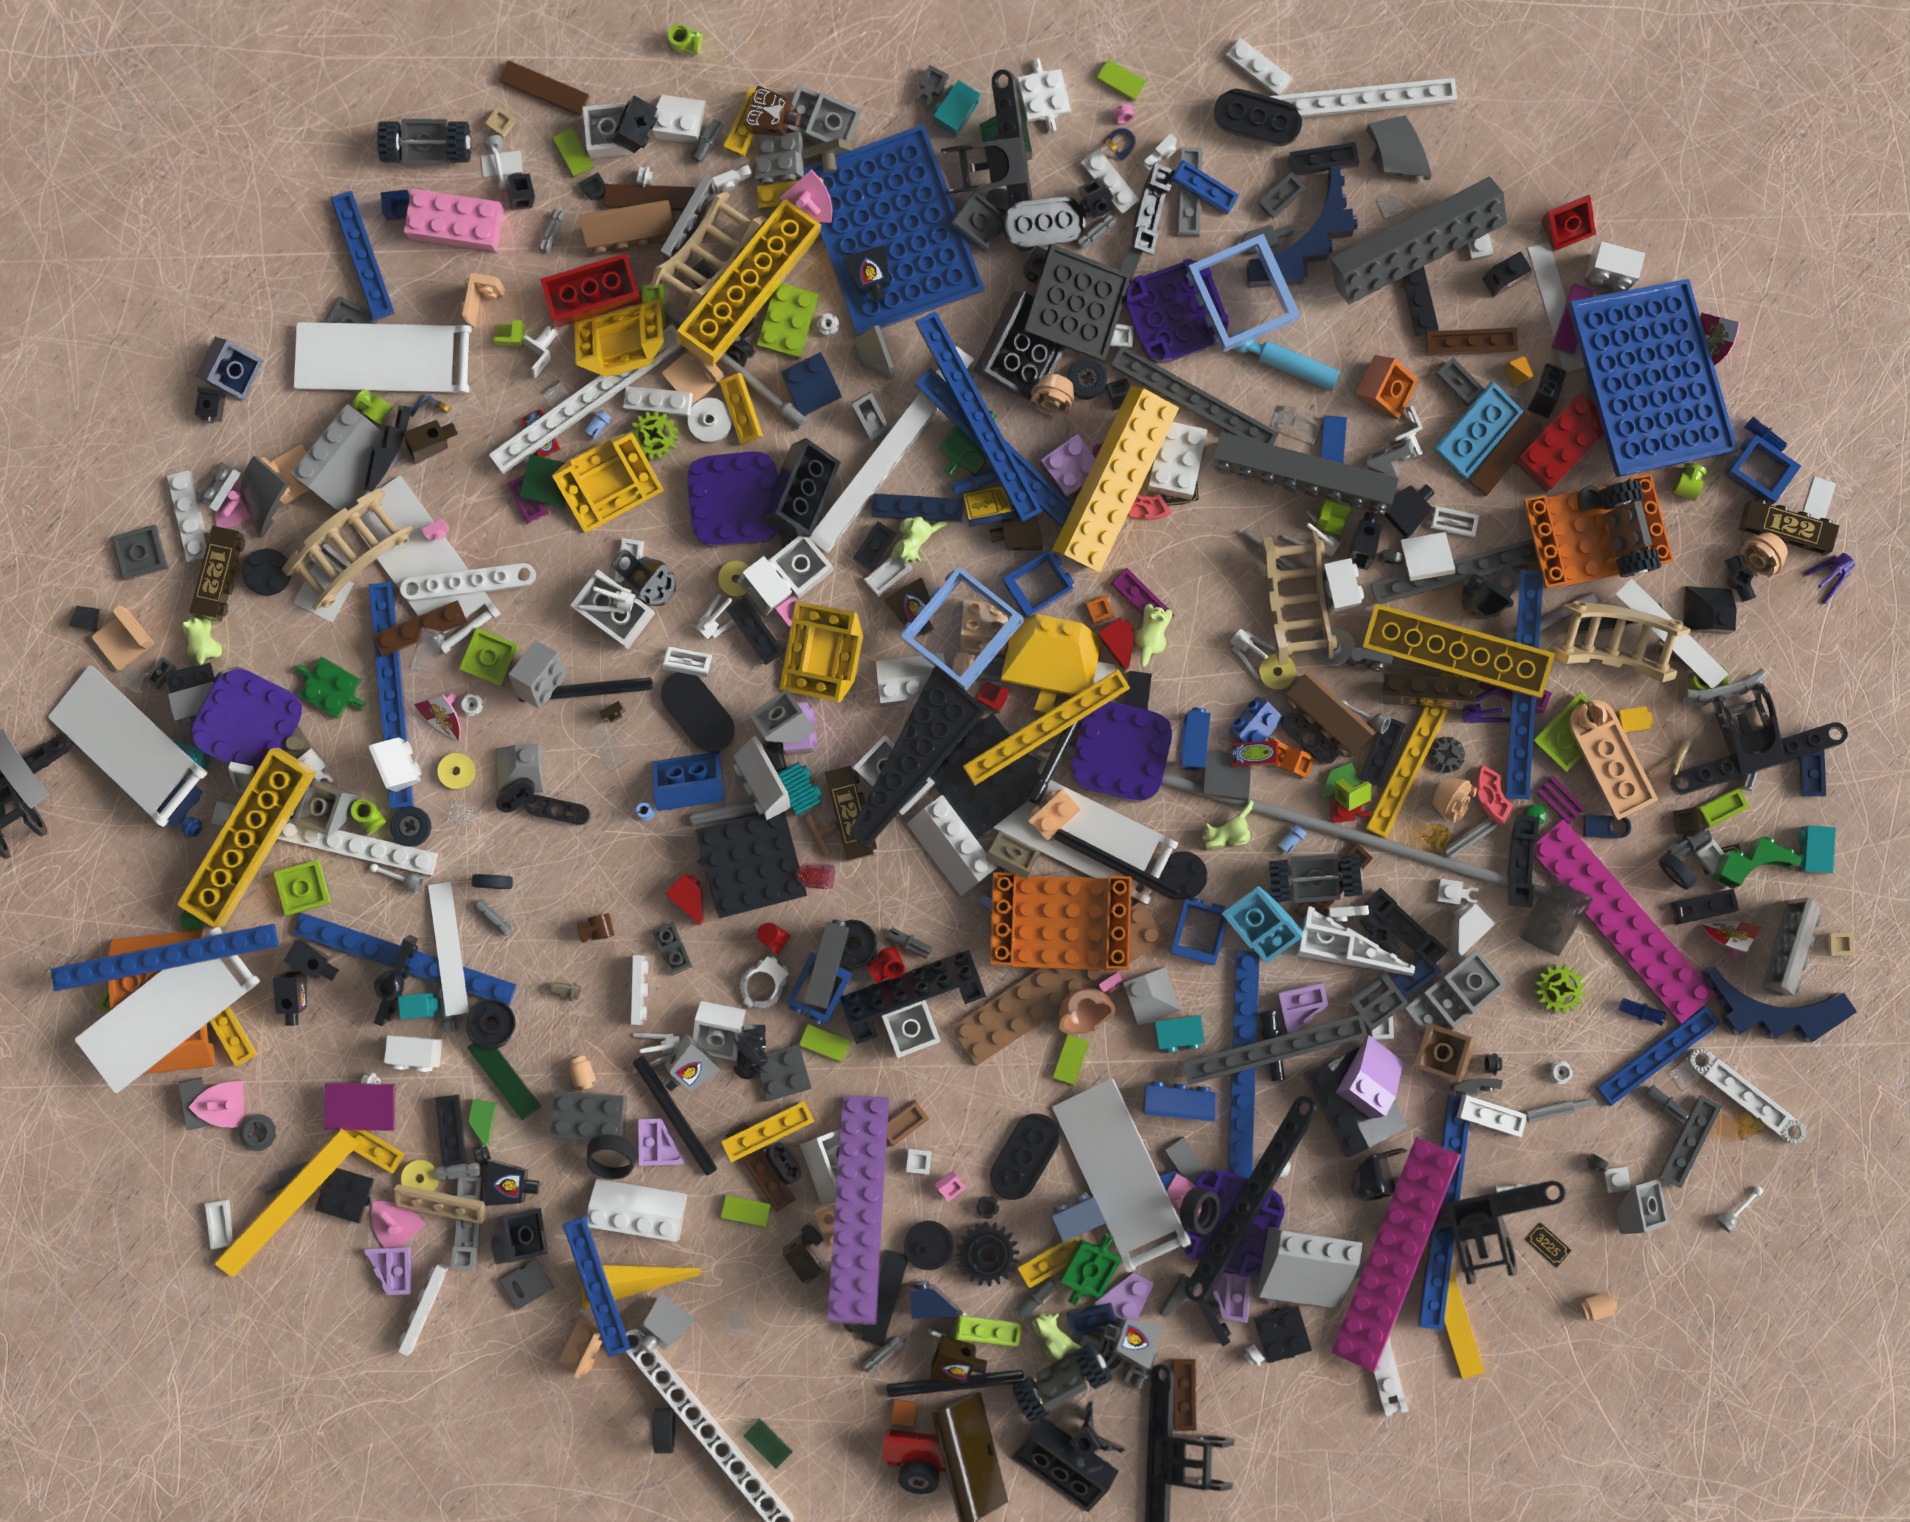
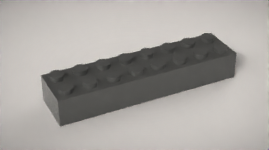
M1489 176L1331 257L1336 289L1348 305L1507 224L1504 192Z
M1221 432L1214 454V468H1217L1219 473L1230 475L1232 472L1239 474V477L1245 480H1252V478L1261 480V483L1267 486L1277 484L1290 492H1296V490L1304 491L1305 495L1318 498L1319 495L1338 504L1342 501L1349 503V506L1361 510L1363 507L1371 509V512L1377 515L1390 513L1399 478L1225 432Z

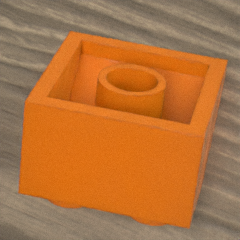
M1374 355L1355 395L1368 406L1391 417L1400 419L1418 379L1395 358Z

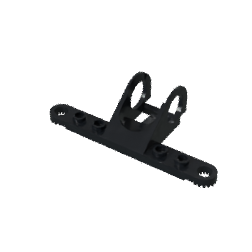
M1001 69L996 71L991 79L1000 140L941 149V154L959 152L964 184L962 188L947 190V195L1006 186L1010 207L1017 202L1032 200V192L1015 77L1011 71ZM1003 74L1008 77V85L1004 88L1000 87L998 78ZM986 147L988 161L970 164L971 172L989 170L991 183L971 186L966 151ZM1016 246V248H1017L1019 251H1022V252L1032 251V250L1035 249V247H1036V246H1031V247H1017V246Z
M1758 683L1751 689L1755 697L1754 701L1729 709L1722 695L1716 697L1712 702L1716 710L1715 717L1731 755L1679 771L1677 775L1672 776L1670 787L1677 795H1686L1839 746L1847 739L1848 731L1843 724L1833 722L1781 739L1776 710L1771 695L1764 684ZM1761 694H1762V696L1764 697V699H1765V701H1766V704H1767V707H1768V711H1769V716L1767 715V713H1766V711H1765V709H1764V706H1763V703H1762V699H1761ZM1756 707L1764 728L1753 731L1744 713L1737 716L1743 735L1738 736L1737 727L1733 723L1731 714ZM1725 716H1727L1729 728L1724 720ZM1838 729L1841 733V739H1832L1829 735V730ZM1685 778L1688 782V787L1685 789L1677 787L1676 779Z
M59 733V735H55V738L52 737V740L46 744L42 743L22 756L33 774L49 766L52 762L69 752L73 741L67 734ZM0 770V842L3 848L0 846V856L4 859H9L11 854L3 839L5 836L1 831L2 828L22 816L24 823L38 836L43 837L48 832L36 808H29ZM13 800L16 808L6 814L4 805ZM26 809L32 814L38 826L30 818Z
M1547 1181L1441 1204L1431 1231L1452 1227L1462 1272L1465 1273L1467 1285L1476 1283L1474 1271L1505 1264L1508 1276L1517 1275L1516 1256L1502 1216L1560 1204L1566 1197V1190L1558 1181ZM1550 1186L1558 1187L1560 1190L1558 1198L1552 1200L1548 1197L1547 1190ZM1497 1234L1503 1260L1473 1266L1467 1240L1475 1239L1480 1259L1489 1258L1484 1237Z
M1161 1363L1155 1365L1150 1373L1152 1376L1149 1396L1145 1522H1170L1171 1485L1203 1491L1214 1490L1221 1492L1233 1489V1482L1211 1479L1212 1447H1231L1235 1445V1440L1230 1437L1217 1435L1173 1433L1175 1372L1171 1365ZM1161 1369L1165 1370L1167 1379L1164 1382L1159 1376ZM1186 1444L1203 1447V1460L1186 1458ZM1185 1467L1202 1469V1477H1185Z

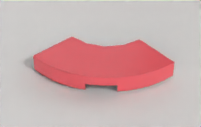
M1137 494L1128 516L1140 520H1157L1170 515L1171 511L1160 494L1154 496Z
M1481 765L1475 782L1478 800L1487 815L1502 826L1513 804L1506 800L1501 792L1500 782L1502 775Z

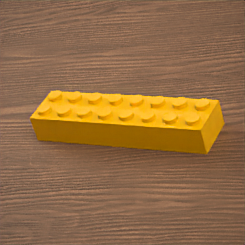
M784 199L679 327L676 341L713 367L820 235L821 224Z
M1130 386L1052 549L1053 551L1100 573L1179 407L1144 388Z
M1375 603L1363 643L1364 649L1390 654L1397 659L1542 699L1555 653L1377 603Z
M271 748L177 905L213 928L224 927L317 771L284 750Z

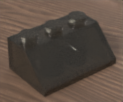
M1553 874L1518 933L1520 938L1541 950L1560 956L1594 897Z

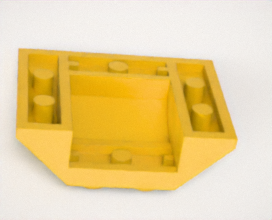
M660 299L575 322L576 364L605 377L620 375L623 372L649 366L664 342L662 304Z
M632 432L609 437L570 458L552 474L584 533L595 529L664 491Z
M796 601L779 690L785 691L788 689L792 693L840 703L855 682L863 641L858 614L856 612Z
M1040 614L1023 618L1024 622L1009 639L1001 681L1075 696L1093 685L1102 642L1098 635L1079 622Z

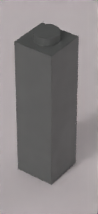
M835 919L832 920V923L826 922L804 1003L824 1009L828 1008L850 930L848 927H845L846 922Z

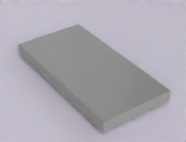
M704 174L662 247L661 254L665 262L672 258L687 243L712 198L715 196L716 189L712 177Z

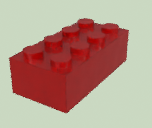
M627 253L540 279L552 321L557 328L642 302Z
M1580 393L1514 461L1546 493L1559 482L1603 435L1596 406Z

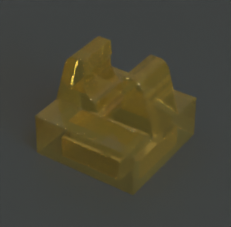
M1430 823L1428 827L1434 832L1431 836L1423 834L1422 838L1435 851L1442 853L1453 834L1446 826L1440 823L1438 825Z
M1748 1112L1740 1115L1737 1119L1741 1126L1737 1134L1742 1141L1761 1132L1765 1127L1761 1118L1753 1120Z

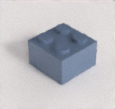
M1086 1192L1075 1197L1076 1202L1067 1205L1064 1202L1053 1207L1054 1212L1051 1213V1216L1063 1242L1106 1223L1093 1194L1088 1196Z

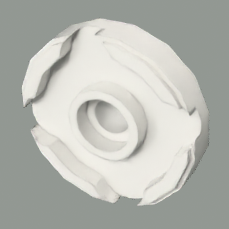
M705 398L699 400L691 407L687 422L691 433L696 439L704 443H715L724 439L729 434L733 421L729 409L724 402L716 398ZM712 416L714 420L712 423H707L706 418Z

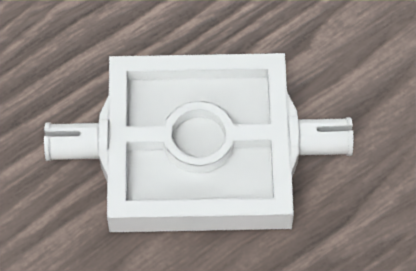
M1037 58L1036 61L1033 59L1031 63L1034 73L1018 77L1017 79L1026 121H1045L1048 134L1055 133L1057 129L1054 119L1071 113L1061 69L1042 71L1040 59Z

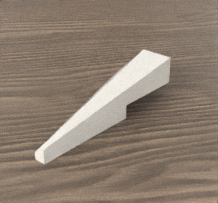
M1310 906L1307 908L1301 927L1303 937L1298 940L1296 956L1384 970L1409 976L1414 974V965H1409L1398 959L1395 954L1379 948V945L1355 931L1344 928L1334 922V919L1329 916L1325 917L1315 911V908Z

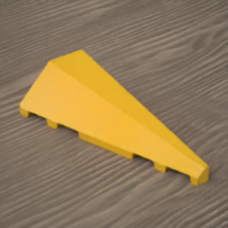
M602 1264L614 1300L701 1275V1268ZM581 1280L582 1307L589 1308L591 1306Z

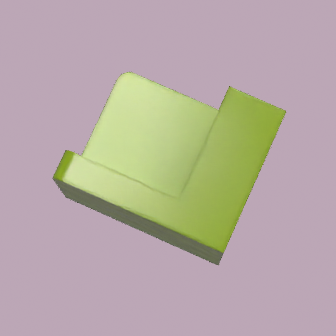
M512 320V324L499 323L497 325V337H493V342L496 346L523 348L525 325L521 320Z
M1325 499L1319 510L1315 527L1320 531L1339 537L1342 534L1350 507Z
M1343 778L1335 781V800L1350 811L1371 800V784L1367 781L1352 787Z

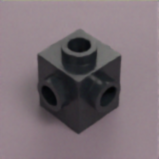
M1099 178L1078 187L1082 200L1079 202L1084 208V212H1088L1093 219L1113 210L1111 200H1113L1112 193L1108 187L1103 185Z

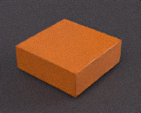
M1106 595L1085 603L1093 625L1114 617Z
M895 1399L891 1423L914 1427L918 1402Z

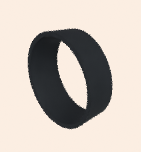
M610 1134L597 1136L587 1146V1166L592 1173L604 1179L616 1180L624 1178L631 1173L638 1155L637 1149L629 1140L621 1136ZM600 1150H613L626 1156L630 1164L616 1168L607 1167L595 1161L591 1155Z

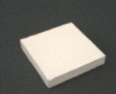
M1446 532L1401 540L1400 544L1410 581L1455 574V566Z

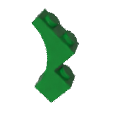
M1760 837L1752 841L1746 857L1742 852L1736 850L1722 854L1712 879L1733 889L1741 886L1746 876L1760 865H1777L1790 870L1800 865L1802 857L1796 855V852L1790 848L1775 844L1776 842L1769 837Z

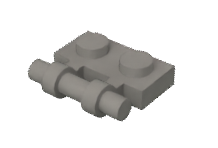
M220 462L216 469L212 470L210 473L212 475L206 486L203 485L201 487V493L197 498L199 502L216 512L241 474Z

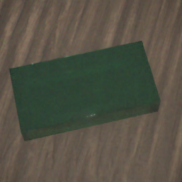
M761 1418L743 1435L775 1469L793 1452Z

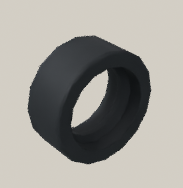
M1196 1187L1189 1190L1180 1206L1179 1215L1183 1228L1201 1235L1209 1233L1219 1218V1198L1216 1193L1207 1189ZM1202 1204V1210H1201L1200 1216H1199V1218H1198V1211H1199L1200 1205Z
M655 1408L652 1442L655 1454H671L674 1451L675 1413L673 1408Z

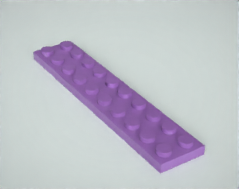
M843 1095L828 1322L876 1324L889 1097Z

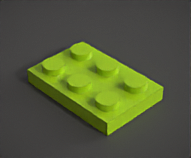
M781 283L772 294L757 347L801 359L819 300V294Z
M1581 692L1533 739V743L1564 773L1568 772L1583 756L1569 727V719L1573 710L1579 705L1590 701ZM1587 709V713H1586V714H1587V716H1588L1590 722H1593V719H1592V717H1591V715H1590V713H1589V711H1588V709Z

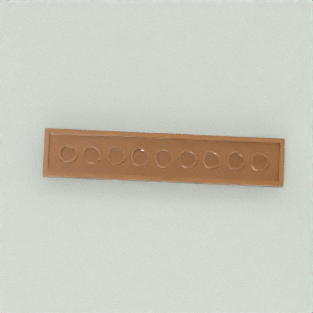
M1142 901L1132 906L1129 964L1167 939ZM1039 968L951 1027V1029L977 1066L1057 1013L1062 1001L1069 993L1077 989L1094 988L1119 970Z

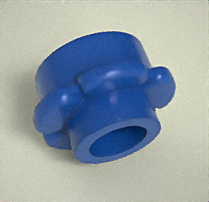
M190 816L184 820L180 830L186 838L196 837L202 830V822L199 818Z

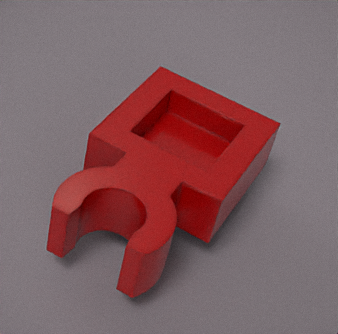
M1329 801L1332 823L1356 821L1355 814L1361 817L1371 815V812L1365 813L1362 811V805L1348 811L1338 801Z

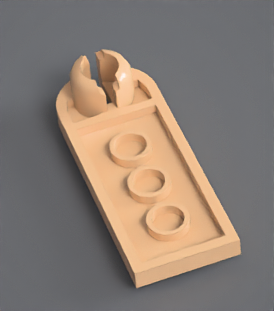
M1599 700L1588 701L1576 707L1570 715V731L1615 821L1658 801L1613 709L1607 703ZM1587 709H1588V711H1589V713H1590V715H1591V717H1592V719H1593V722H1590V720H1589V718H1588V716H1587V714H1586V713H1587Z

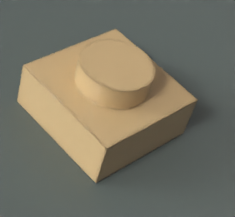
M497 106L485 124L495 133L505 138L516 124L517 119Z
M1854 932L1828 933L1829 956L1855 955Z

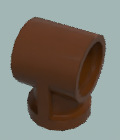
M610 913L590 917L585 922L582 920L577 921L578 933L582 943H586L589 939L596 941L615 936Z

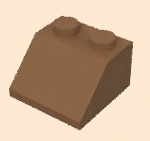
M1427 1023L1414 1067L1457 1082H1463L1477 1038Z

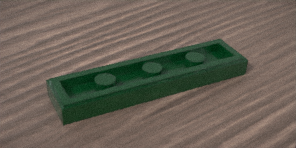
M474 1043L467 1047L522 1121L542 1106L499 1049L484 1050L477 1047Z

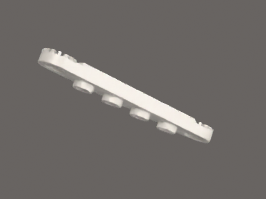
M520 563L410 577L402 582L400 591L407 600L417 601L514 589L532 585L536 579V572L531 565ZM522 569L530 571V577L526 581H521L518 577ZM417 584V593L408 595L406 591L408 585Z
M1698 1048L1691 1051L1688 1056V1063L1698 1074L1786 1142L1797 1144L1804 1140L1806 1137L1805 1126L1708 1050ZM1700 1053L1706 1057V1064L1702 1067L1698 1066L1695 1062V1056ZM1793 1125L1799 1129V1135L1794 1139L1789 1137L1788 1128Z

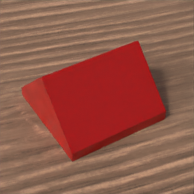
M1590 195L1547 211L1542 218L1541 223L1555 251L1596 235Z

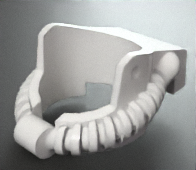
M768 956L765 960H759L756 967L749 968L745 975H742L743 978H741L739 984L741 985L739 987L741 989L740 994L744 998L743 1004L749 1009L751 1007H755V1009L770 1008L771 1005L773 1006L774 1003H777V1000L782 995V987L787 984L786 978L790 973L785 965L780 966L777 963L778 960L774 956ZM758 973L770 975L775 982L773 995L768 1000L762 1002L754 1001L747 992L749 979Z

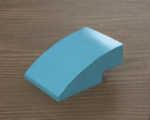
M1259 886L1222 912L1223 916L1250 949L1254 948L1266 964L1303 937V931L1296 922Z

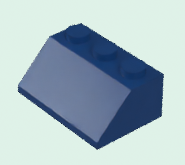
M719 751L652 761L653 794L658 811L725 801V785Z
M1151 1081V1085H1145L1142 1111L1144 1114L1215 1122L1216 1093L1210 1092L1211 1087L1197 1086L1196 1090L1187 1089L1188 1085L1174 1083V1087L1170 1088L1164 1087L1165 1082Z

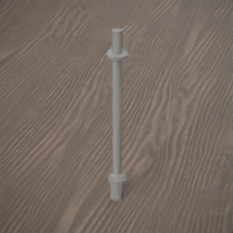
M672 307L665 313L679 326L686 320ZM726 353L722 355L719 360L735 373H742L744 381L779 409V416L781 418H786L798 430L804 427L808 418L797 411L793 403L783 402Z

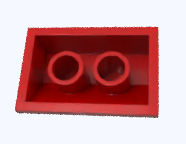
M886 1428L882 1460L887 1461V1465L900 1466L901 1463L919 1461L933 1465L940 1472H946L936 1434Z

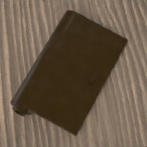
M977 1392L953 1405L931 1410L958 1522H978L979 1519L1008 1503L981 1392Z

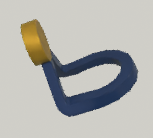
M1125 128L1116 129L1103 141L1120 160H1124L1132 152L1136 143L1133 133ZM1119 133H1125L1131 138V144L1126 150L1119 153L1118 147L1112 139Z
M426 394L415 405L410 416L413 417L426 398L448 413L451 411V408L440 400L438 402Z

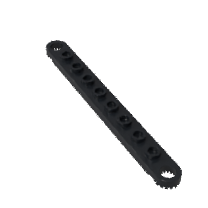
M1301 1096L1293 1102L1187 1282L1185 1293L1190 1300L1195 1302L1206 1300L1224 1272L1310 1126L1311 1120L1316 1115L1317 1105L1311 1098ZM1305 1102L1309 1103V1111L1306 1114H1301L1299 1111L1300 1105ZM1199 1283L1202 1285V1293L1199 1296H1195L1192 1291L1194 1286Z

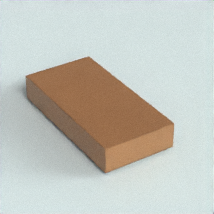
M916 1100L888 1121L887 1140L892 1147L929 1120V1117Z

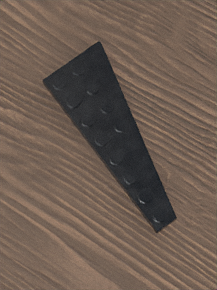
M937 666L933 668L849 833L866 849L987 711L982 704Z

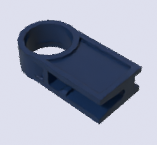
M1583 815V837L1624 838L1631 832V822L1626 817L1621 819L1625 822L1627 828L1623 835L1618 836L1611 829V824L1615 820L1613 816Z

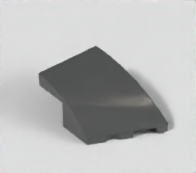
M1406 115L1368 124L1366 132L1377 145L1372 160L1383 175H1398L1405 178L1416 175L1423 176L1424 180L1431 179V170L1425 151Z
M253 456L243 474L240 494L258 535L264 537L274 522L272 519L273 515L282 504L279 500L290 484L258 456Z

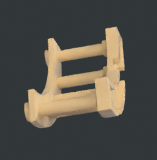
M728 192L715 195L709 205L710 209L695 233L672 258L658 265L652 273L653 280L650 285L656 287L666 282L687 296L690 301L687 310L691 313L768 220L763 215L750 220L727 205L726 202L730 195ZM721 211L746 227V233L741 241L737 242L713 226ZM708 233L733 249V254L727 262H722L699 246ZM693 253L718 269V272L711 279H706L684 264ZM678 270L701 285V287L692 290L672 275Z
M381 488L357 499L358 505L350 510L344 508L332 516L304 541L306 546L301 552L295 551L283 566L282 570L287 576L295 572L297 574L300 573L319 598L312 606L314 610L331 606L335 602V597L362 569L397 545L399 547L403 546L408 542V536L412 532L413 527L410 525L399 530L381 508V501L386 495ZM369 511L371 513L374 512L392 534L380 543L360 520L361 516ZM349 524H353L371 546V549L359 558L339 535L340 531ZM332 540L351 563L340 575L320 552L321 547L327 541ZM312 557L333 581L325 590L307 569V564Z
M1312 531L1313 543L1284 547L1274 545L1272 537H1263L1264 565L1267 567V577H1265L1271 629L1275 631L1276 641H1274L1279 665L1288 664V655L1292 654V652L1326 648L1328 658L1333 659V649H1337L1336 636L1332 635L1323 586L1321 553H1325L1323 539L1319 540L1317 531ZM1313 552L1314 567L1283 571L1276 569V559H1279V556ZM1315 576L1316 593L1284 597L1278 593V583L1281 580ZM1318 601L1320 618L1288 622L1282 620L1281 608H1284L1285 605ZM1322 627L1324 639L1294 643L1286 641L1285 633L1289 630Z
M1574 601L1572 604L1563 605L1562 609L1571 613L1572 618L1564 643L1550 648V652L1555 653L1554 658L1565 664L1589 663L1590 659H1599L1601 664L1620 668L1622 664L1636 667L1635 672L1660 682L1676 678L1677 670L1670 668L1668 662L1676 637L1689 634L1691 630L1683 626L1681 621L1675 619L1667 620L1649 613L1605 604ZM1592 617L1585 641L1581 645H1573L1581 618ZM1601 617L1617 618L1609 646H1606V648L1594 646ZM1627 620L1643 624L1635 652H1632V654L1618 649ZM1652 627L1668 632L1660 659L1657 662L1645 658L1646 656L1644 655Z

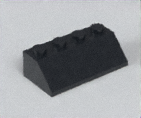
M807 438L791 444L761 519L778 531L807 538L811 537L841 462Z
M1043 1417L1032 1427L1012 1458L1089 1512L1109 1491L1119 1471L1095 1453L1080 1458L1070 1443L1073 1437Z

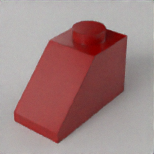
M1119 617L1100 631L1098 636L1125 672L1130 667L1134 639L1132 631H1134V628L1127 619L1123 621Z
M683 873L665 894L693 920L702 925L704 923L703 889L699 887L701 882L694 875L690 874L687 876Z

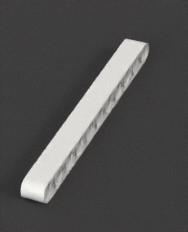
M956 346L955 348L969 371L975 359ZM938 369L936 373L945 381L940 369ZM922 392L915 398L813 531L810 537L811 541L828 553L835 546L871 499L873 493L878 490L939 410Z
M631 1329L626 1332L627 1337L629 1335H636L639 1339V1344L646 1337L639 1329ZM639 1344L631 1346V1349L626 1351L763 1519L766 1522H776L777 1517L784 1516L788 1519V1522H793V1515L659 1351L654 1348L650 1353L653 1355L654 1361L652 1364H646L642 1356L647 1352ZM659 1371H665L668 1374L669 1379L667 1382L658 1380L657 1373ZM680 1389L684 1395L683 1399H674L672 1390ZM695 1407L699 1413L698 1417L690 1418L687 1414V1408ZM702 1426H711L714 1432L713 1435L705 1436L702 1433ZM719 1443L726 1444L728 1453L720 1454L716 1446ZM735 1461L742 1463L743 1471L735 1472L731 1464ZM748 1480H755L758 1483V1489H748L746 1482ZM770 1498L774 1506L768 1509L764 1508L761 1500Z

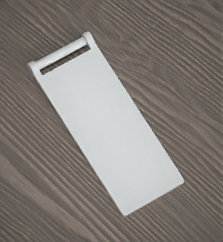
M298 322L296 327L294 388L304 390L362 391L366 389L368 391L468 394L469 334H471L472 327L469 325ZM454 333L460 334L458 385H452Z
M397 476L381 488L386 494L381 501V508L399 530L410 525L413 527L406 544L400 547L397 545L377 558L399 590L402 582L410 577L469 570L446 537L438 541H430L425 537L422 528L434 523V520L402 476ZM369 511L361 516L360 520L379 543L392 535L374 512L371 513ZM363 538V540L366 542V544L368 545V547L371 549V546H370V545L367 543V541ZM417 584L408 585L406 590L408 595L417 593ZM486 592L407 601L418 616L456 600L459 601L466 618L483 605L487 606V611L448 639L444 640L442 637L447 631L433 636L446 654L451 650L452 646L476 630V627L479 628L492 617L496 618L501 614Z
M91 665L87 667L48 716L58 728L67 734L81 750L162 827L168 823L169 816L199 779H203L207 775L206 770L194 762ZM191 769L193 772L162 812L159 813L157 809Z
M1050 780L1048 788L1039 804L1042 808L1048 803L1045 799L1054 790L1058 792L1064 790L1081 808L1061 828L1064 831L1145 871L1158 842L1164 843L1165 846L1151 872L1152 876L1159 879L1173 848L1176 849L1178 845L1177 841ZM1030 801L1026 802L994 827L1094 878L1125 876L1054 839L1055 834L1047 840L1033 824L1030 825L1027 822L1031 819L1028 814L1038 806ZM1132 879L1131 896L1149 904L1151 900L1150 895L1153 890L1144 886L1142 892L1136 891L1138 882Z
M216 927L205 937L223 934L219 927ZM238 955L228 957V959L246 981L243 986L238 983L221 959L162 970L75 1038L77 1044L115 1093L123 1090L242 995L260 983L258 977L252 975Z
M1109 1079L1053 1106L1055 1115L1087 1184L1096 1199L1107 1227L1114 1238L1113 1240L1122 1257L1125 1269L1131 1272L1136 1270V1266L1180 1246L1186 1247L1190 1245V1238L1178 1218L1114 1079ZM1176 1230L1177 1238L1136 1257L1131 1258L1128 1252Z

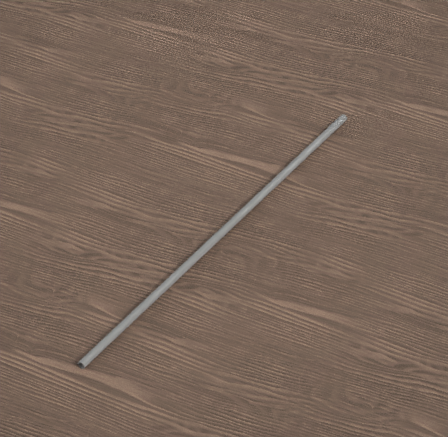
M980 718L979 721L973 727H975L977 724L983 721L984 718ZM1002 724L1010 735L1020 730ZM1049 739L1038 747L1053 751L1057 740ZM1068 744L1064 755L1074 757L1076 746ZM1167 773L1163 775L1161 784L1202 796L1203 784ZM1204 796L1244 808L1248 801L1252 800L1253 807L1251 811L1507 887L1508 875L1251 798L1245 801ZM1532 883L1534 885V896L1558 903L1563 902L1564 892Z

